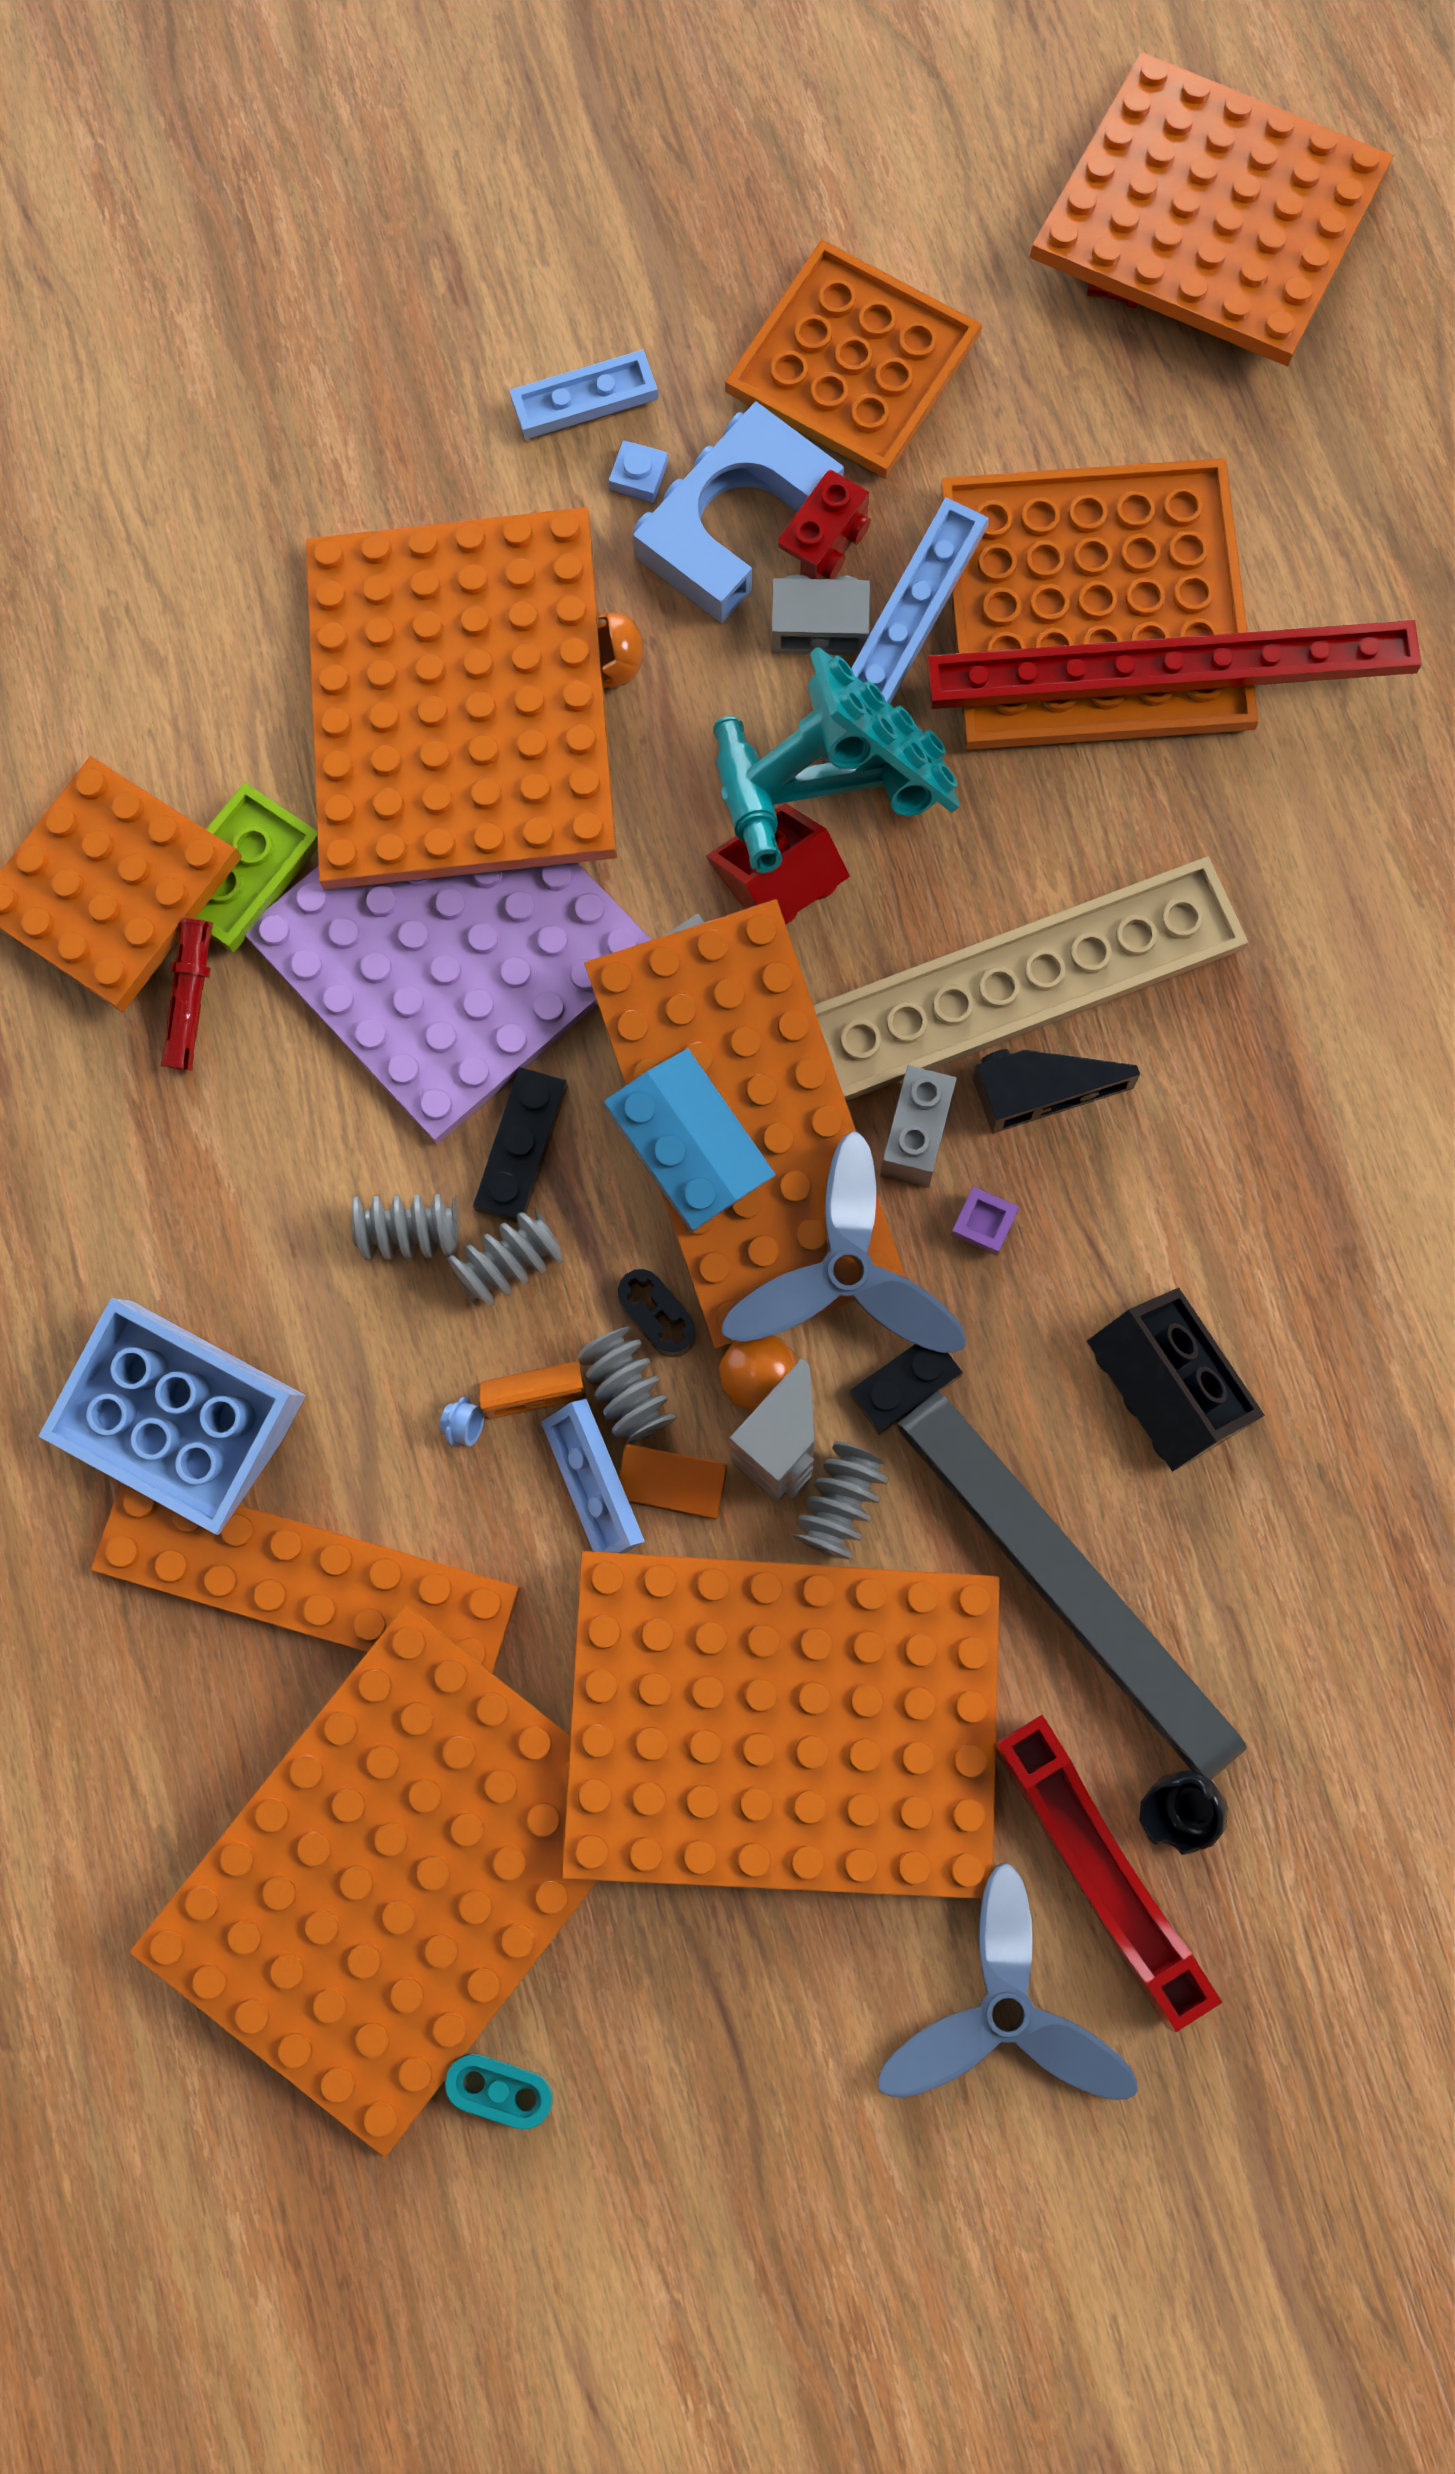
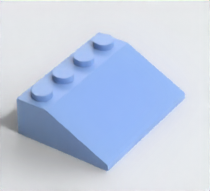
M111 1298L38 1437L218 1535L282 1442L306 1395L133 1301Z

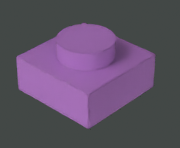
M973 1186L952 1230L951 1236L998 1256L1019 1206Z

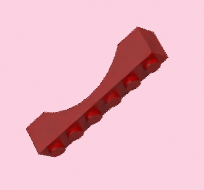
M1043 1714L995 1743L993 1747L996 1750L997 1756L1166 2029L1177 2033L1222 2004L1223 2002L1193 1954L1166 1919L1125 1857L1093 1803L1071 1759Z

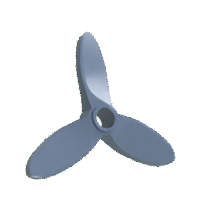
M852 1131L843 1137L837 1145L831 1160L826 1183L824 1214L829 1253L824 1257L822 1263L785 1273L758 1287L739 1301L728 1312L722 1323L721 1332L724 1337L733 1341L746 1342L778 1334L813 1317L838 1296H851L876 1322L911 1343L939 1353H954L965 1347L966 1336L961 1324L941 1302L909 1279L873 1265L872 1259L867 1253L875 1220L876 1179L870 1147L864 1137L858 1132ZM850 1257L858 1263L860 1276L855 1284L844 1285L835 1278L833 1267L838 1258Z
M1001 1863L993 1869V1872L987 1879L979 1916V1957L986 1994L982 1997L979 2006L941 2018L916 2033L898 2048L884 2063L878 2076L880 2091L888 2096L901 2098L924 2093L940 2087L969 2071L1001 2042H1015L1042 2068L1076 2088L1112 2100L1128 2099L1135 2096L1138 2087L1133 2071L1114 2050L1100 2038L1072 2021L1033 2007L1032 2001L1027 1996L1033 1940L1028 1897L1023 1880L1016 1869L1008 1863ZM1011 1998L1020 2007V2019L1014 2027L1005 2030L1000 2029L993 2022V2008L1001 1999Z

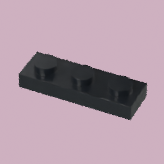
M522 1067L518 1068L473 1204L475 1211L518 1223L517 1214L521 1212L527 1213L568 1087L566 1080Z

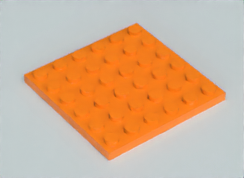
M1141 52L1033 242L1029 258L1288 367L1381 185L1394 155Z
M1226 458L944 477L941 480L942 503L946 497L989 517V526L951 593L957 654L1248 632ZM1254 686L962 707L966 750L1255 730L1259 722Z

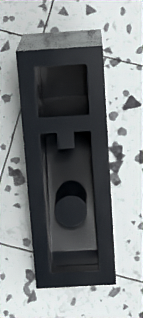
M1002 1049L992 1052L981 1059V1064L976 1065L973 1082L991 1132L994 1134L1134 1089L1140 1072L1137 1065L1031 1050H1021L1010 1054L1008 1049Z

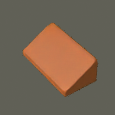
M570 1362L485 1380L479 1385L481 1410L486 1418L489 1419L583 1400L584 1397H587L581 1366L578 1362Z
M625 1444L619 1480L629 1502L717 1519L727 1474V1464Z

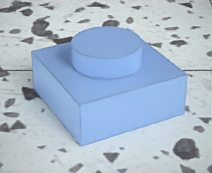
M623 440L609 478V490L654 503L669 462L668 452Z

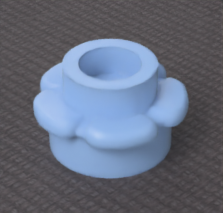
M461 1397L457 1403L448 1404L440 1419V1431L445 1434L446 1442L454 1447H458L461 1444L466 1446L474 1445L483 1428L484 1413L480 1406L471 1404V1400L468 1397Z

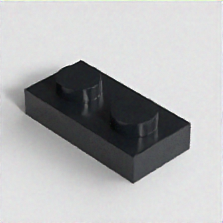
M914 1344L852 1388L849 1394L880 1435L907 1416L934 1392L942 1391L960 1378L963 1372L949 1353L935 1352Z

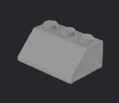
M801 1358L730 1437L732 1463L777 1503L785 1494L789 1495L792 1499L795 1498L813 1477L811 1472L814 1469L812 1464L815 1461L813 1459L815 1439L810 1365Z

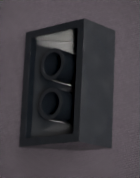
M1179 1287L1128 1309L1086 1341L1095 1354L1097 1364L1109 1375L1123 1396L1126 1408L1138 1419L1152 1440L1155 1452L1166 1461L1172 1472L1202 1456L1265 1416Z

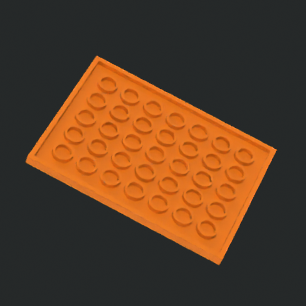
M588 507L306 539L319 882L323 890L617 858L592 533Z
M582 1551L580 1558L561 1879L982 1899L987 1879L993 1872L996 1750L993 1745L996 1743L1000 1576Z
M405 1605L129 1953L385 2158L445 2081L450 2067L465 2055L598 1881L561 1879L570 1735L424 1618Z

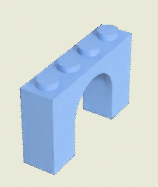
M755 401L744 414L739 412L731 419L726 427L724 436L714 447L709 445L699 454L695 461L694 469L683 480L679 478L670 485L660 506L653 513L647 512L638 520L633 530L635 558L722 624L752 591V567L717 542L705 530L701 523V517L708 504L718 495L730 489L755 487L772 493L798 512L828 470H833L843 476L844 466Z

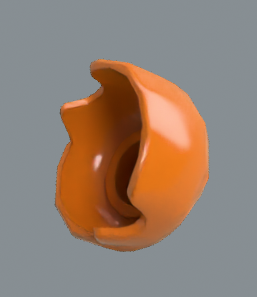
M617 612L601 613L598 619L606 620L605 623L599 625L604 688L624 686L635 678L642 665L643 638L634 620Z
M772 1335L746 1342L735 1341L725 1352L719 1366L722 1391L735 1406L754 1411L797 1364L796 1353L783 1339Z

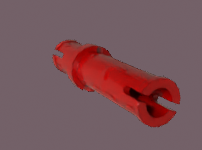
M181 918L176 962H171L170 972L174 973L165 1045L160 1065L162 1067L193 1071L194 1048L201 1010L202 991L205 978L210 977L211 970L210 967H207V960L213 928L212 922Z

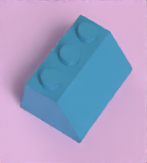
M689 1049L648 1070L604 1100V1109L690 1233L702 1227L776 1175Z

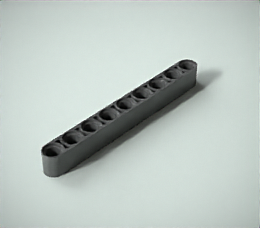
M938 1391L934 1392L897 1423L898 1429L913 1449L1192 1772L1212 1780L1247 1749L1245 1742L1232 1725L945 1396Z

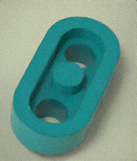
M474 2053L463 2056L454 2062L446 2076L445 2087L447 2095L457 2108L517 2129H531L538 2126L547 2118L553 2106L551 2085L541 2074L483 2054ZM476 2071L484 2077L485 2084L480 2092H472L467 2088L465 2079L469 2072ZM528 2088L535 2093L536 2104L533 2108L523 2109L518 2105L517 2093L519 2090Z

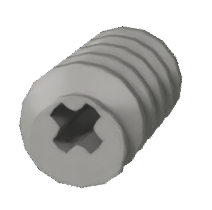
M440 1193L434 1194L430 1208L424 1207L420 1194H414L410 1209L404 1208L399 1194L394 1195L390 1209H384L380 1196L374 1195L369 1210H364L359 1196H353L351 1208L352 1238L355 1247L358 1246L361 1256L365 1260H371L374 1257L377 1246H379L381 1254L385 1259H392L398 1245L403 1257L406 1259L414 1257L418 1244L425 1258H432L434 1256L438 1243L446 1258L455 1254L459 1241V1211L456 1194L450 1208H445Z
M534 1208L537 1219L535 1221L523 1212L517 1214L519 1231L514 1230L507 1223L501 1224V1242H498L487 1233L483 1235L482 1241L485 1252L481 1253L470 1244L465 1246L467 1263L464 1264L454 1255L447 1257L448 1263L474 1305V1300L478 1298L489 1307L493 1306L492 1289L494 1287L506 1296L511 1295L509 1278L512 1276L523 1285L529 1284L528 1266H531L542 1275L545 1274L544 1257L546 1255L559 1264L564 1262L561 1248L536 1208Z
M630 1327L617 1329L585 1345L577 1355L580 1365H592L585 1374L589 1383H602L594 1392L595 1397L600 1402L611 1401L603 1410L604 1416L607 1420H619L614 1425L612 1432L615 1438H629L626 1443L647 1438L666 1428L677 1419L675 1413L659 1414L658 1409L668 1401V1397L666 1394L650 1395L649 1391L660 1380L658 1376L641 1377L640 1373L651 1362L649 1357L633 1360L631 1355L642 1346L640 1339L624 1341L623 1336L630 1330Z
M835 1441L832 1449L842 1460L826 1459L823 1467L832 1478H817L814 1485L824 1497L811 1496L806 1501V1506L815 1516L800 1515L797 1520L798 1526L807 1535H791L803 1544L826 1555L842 1559H852L853 1553L843 1542L845 1539L861 1540L862 1535L852 1526L854 1520L870 1521L871 1516L861 1507L862 1502L878 1503L880 1497L870 1488L871 1483L887 1484L889 1479L878 1469L880 1464H884L881 1459L854 1445Z

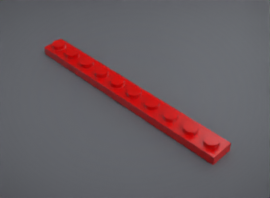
M1415 620L931 655L927 658V673L931 709L1417 674L1422 663Z

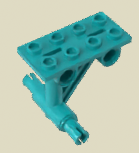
M820 647L815 648L810 653L816 672L807 687L813 711L799 722V729L761 760L757 750L747 743L743 722L739 721L738 717H722L713 726V734L720 750L716 759V766L722 783L721 795L729 808L735 835L742 842L746 843L751 868H755L758 873L772 872L782 862V855L774 836L778 827L774 804L884 786L892 810L900 816L910 817L918 815L936 802L940 803L951 813L960 807L954 790L958 784L953 773L945 765L942 756L946 753V750L937 735L931 730L923 732L916 726L910 714L903 707H892L886 702L876 685L870 681L865 683L855 677L852 669L843 658L838 655L832 658ZM820 756L823 758L828 757L831 762L809 766Z

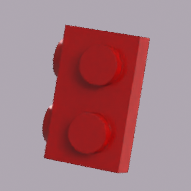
M828 470L778 539V547L801 561L800 575L808 576L810 579H833L837 576L845 560V555L843 554L852 542L856 545L860 543L870 526L871 519L868 518L869 491L833 470Z

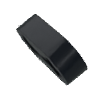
M637 1269L625 1274L618 1286V1299L624 1312L651 1345L662 1355L680 1357L687 1353L694 1345L696 1338L695 1324L688 1312L653 1272ZM637 1283L642 1288L649 1284L653 1287L649 1293L652 1302L656 1306L654 1310L650 1312L640 1300L635 1301L633 1304L629 1302L633 1296L630 1288L633 1284ZM664 1315L673 1326L680 1323L685 1325L681 1331L682 1342L677 1344L674 1340L670 1339L664 1343L660 1340L664 1335L663 1327L657 1320L660 1316Z

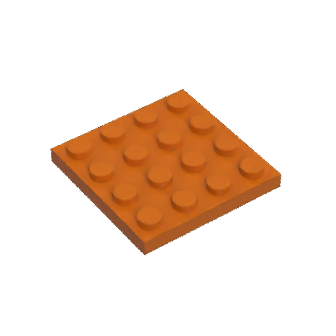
M821 239L726 379L725 392L750 406L755 401L794 430L886 479L981 335L982 323Z
M89 756L0 870V930L123 1013L180 939L181 918L195 919L242 856L233 846L97 759Z

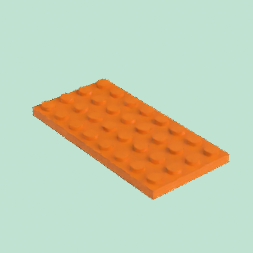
M777 899L584 962L625 1086L648 1070L689 1049L776 1174L693 1233H690L661 1191L714 1349L735 1342L724 1337L721 1330L722 1323L728 1312L739 1301L758 1287L785 1273L822 1263L824 1257L829 1253L824 1216L828 1173L837 1145L844 1136L852 1131L856 1132ZM876 1191L875 1220L867 1253L872 1259L873 1265L906 1278ZM840 1257L834 1264L833 1273L841 1284L853 1285L859 1279L860 1267L853 1258ZM838 1296L817 1314L854 1302L855 1300L851 1296Z

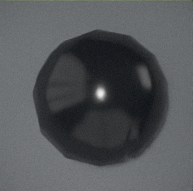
M1180 1771L1161 1777L1150 1788L1140 1802L1139 1821L1148 1839L1154 1845L1169 1844L1175 1847L1181 1855L1214 1846L1227 1828L1228 1806L1227 1801L1210 1779L1195 1772Z

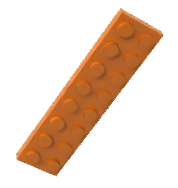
M122 1482L120 1483L91 1567V1571L366 1653L402 1608L407 1605L493 1674L495 1673L520 1592V1587L240 1504L221 1533L216 1535Z

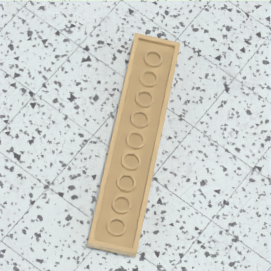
M1209 856L815 1004L813 1007L845 1100L849 1101L904 1080L907 1065L926 1070L933 1069L1245 950L1249 942Z

